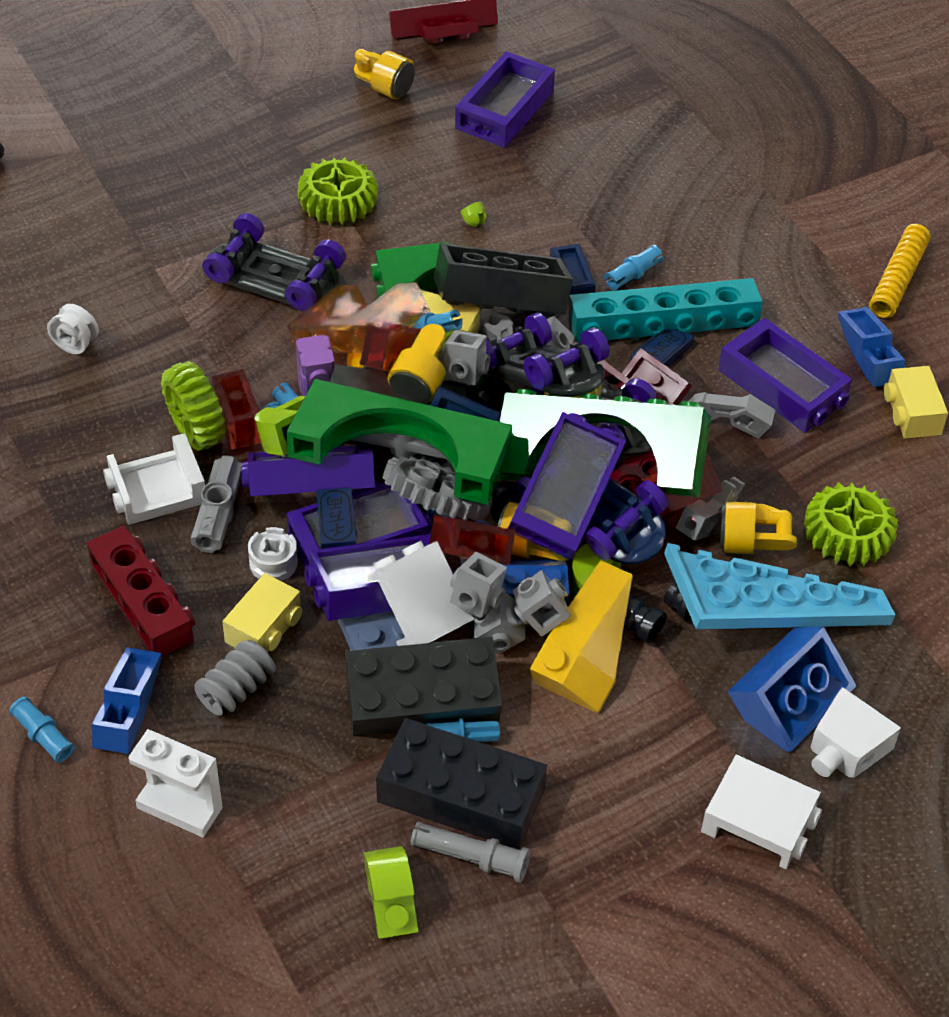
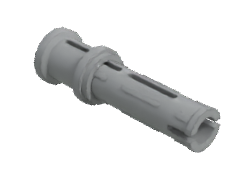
M417 822L415 825L417 829H413L411 846H417L478 864L479 868L485 873L495 871L514 877L515 882L521 883L524 879L531 851L529 848L523 847L522 850L499 844V840L495 838L487 839L485 842L423 824L422 822Z

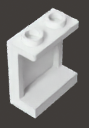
M185 433L172 436L174 448L172 451L117 465L114 454L107 456L109 468L103 470L108 489L115 488L116 493L112 494L116 511L118 514L124 513L128 525L201 505V491L205 486V481Z
M419 541L403 549L402 551L405 556L398 560L392 554L374 563L376 571L366 575L368 582L375 579L378 580L405 637L396 641L398 646L430 643L475 619L473 614L450 603L453 592L450 582L453 573L437 541L425 547L422 541Z
M147 729L129 755V763L145 770L147 784L135 800L137 809L200 837H204L223 808L216 758Z
M735 755L705 811L701 832L715 838L720 828L779 854L781 856L779 866L787 869L791 859L799 860L805 849L808 839L803 837L806 829L814 830L822 813V809L816 807L821 792L739 755Z

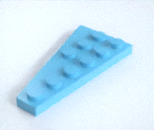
M667 543L664 552L696 629L891 625L895 617V613L881 589L841 581L838 586L820 582L817 575L806 573L804 578L787 575L788 569L739 558H733L731 562L714 559L711 552L698 550L697 555L681 552L679 545Z

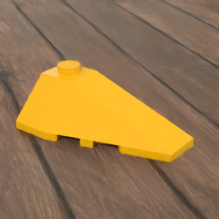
M600 560L569 605L568 610L571 616L553 628L534 660L530 671L535 684L599 714L616 682L618 658L621 651L622 634L633 578L632 574Z

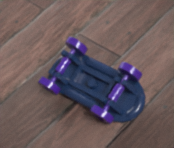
M568 436L566 444L571 453L568 454L567 450L561 448L557 451V457L549 460L529 502V506L540 507L560 519L567 520L571 524V531L574 532L601 470L590 464L597 457L596 449ZM522 476L514 484L521 498L530 482V478ZM611 477L609 478L582 537L599 558L605 561L611 559L622 564H639L650 560L661 550L666 534L665 525L660 513L669 506V502L657 485L649 480L643 481L636 488L637 496Z

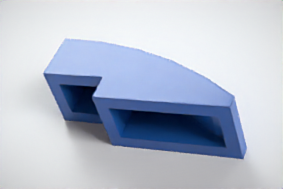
M868 307L838 312V318L850 350L865 377L873 387L883 386L885 383H888L892 369L905 368V359L892 346L893 334Z
M126 647L103 690L104 702L92 723V748L129 754L143 722L153 692L162 653Z

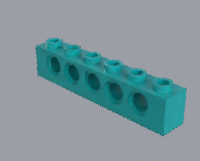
M753 278L570 295L568 320L572 333L575 336L574 340L578 343H581V334L591 328L599 329L607 340L654 336L663 330L678 329L681 332L688 333L751 327L760 321L763 301Z

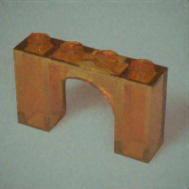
M417 283L395 284L368 306L357 285H337L286 326L295 347L296 340L299 338L326 335L329 338L333 353L379 354L416 324L422 315L429 313L430 309Z

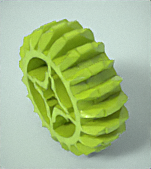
M333 157L331 161L322 159L320 164L312 163L310 169H304V173L300 176L298 182V199H300L303 211L308 212L309 218L317 217L319 223L326 220L330 225L334 222H340L343 226L345 221L355 223L356 218L364 219L366 213H372V208L376 205L378 199V183H376L373 171L368 170L366 164L359 165L357 159L351 162L347 161L346 157L342 160H336Z
M190 361L180 362L162 373L161 380L165 403L173 423L181 434H186L190 446L199 451L204 448H211L225 438L226 432L225 419L222 415L223 409L219 405V398L215 395L214 387L210 385L208 377L204 376L203 370Z
M838 482L834 489L826 486L822 493L816 492V495L806 509L804 529H806L807 540L812 541L813 550L822 549L823 558L832 556L836 564L840 560L847 561L849 567L854 561H858L864 567L868 560L876 563L880 556H886L897 536L898 519L895 518V508L889 507L888 498L879 499L878 490L871 493L867 491L866 485L860 489L856 488L852 482L848 487H844Z

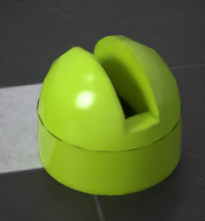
M475 202L460 212L466 224L471 227L484 224L487 216L482 202Z

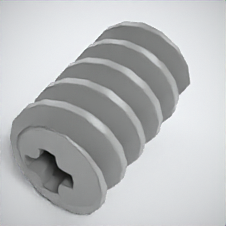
M251 640L238 643L235 650L230 651L225 656V659L220 660L215 665V669H210L205 674V678H201L195 683V692L209 711L216 716H221L223 714L222 707L229 712H233L236 709L234 700L243 703L247 698L244 690L254 693L257 689L255 682L263 684L267 680L264 672L273 675L277 670L276 665L266 650L256 642Z

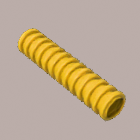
M911 224L904 230L869 302L870 310L877 317L890 318L896 313V309L931 238L929 230L923 225Z

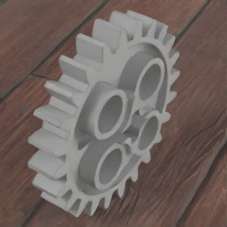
M404 456L399 458L393 457L388 460L382 477L386 480L385 484L392 486L391 490L401 492L400 496L411 500V503H420L424 505L426 510L434 509L438 514L441 515L443 513L452 518L459 516L463 520L470 518L474 521H477V518L484 519V516L487 517L493 502L492 496L488 505L454 497L455 472L450 467L443 468L437 462L433 463L423 458L417 460L412 456L409 459ZM437 483L442 484L438 493L434 491Z

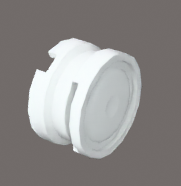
M75 304L62 306L59 315L52 317L47 324L48 334L54 343L71 354L84 352L89 342L94 340L99 333L98 324L93 316Z
M270 527L266 528V531L259 534L256 532L250 538L248 543L250 570L255 577L260 579L266 573L283 581L295 572L298 566L296 540L292 534H286L282 528Z

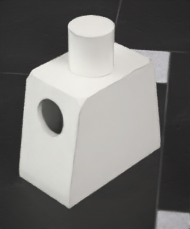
M842 688L815 730L810 748L817 756L811 762L812 767L823 777H829L837 768L848 777L855 778L894 749L901 727L845 688Z

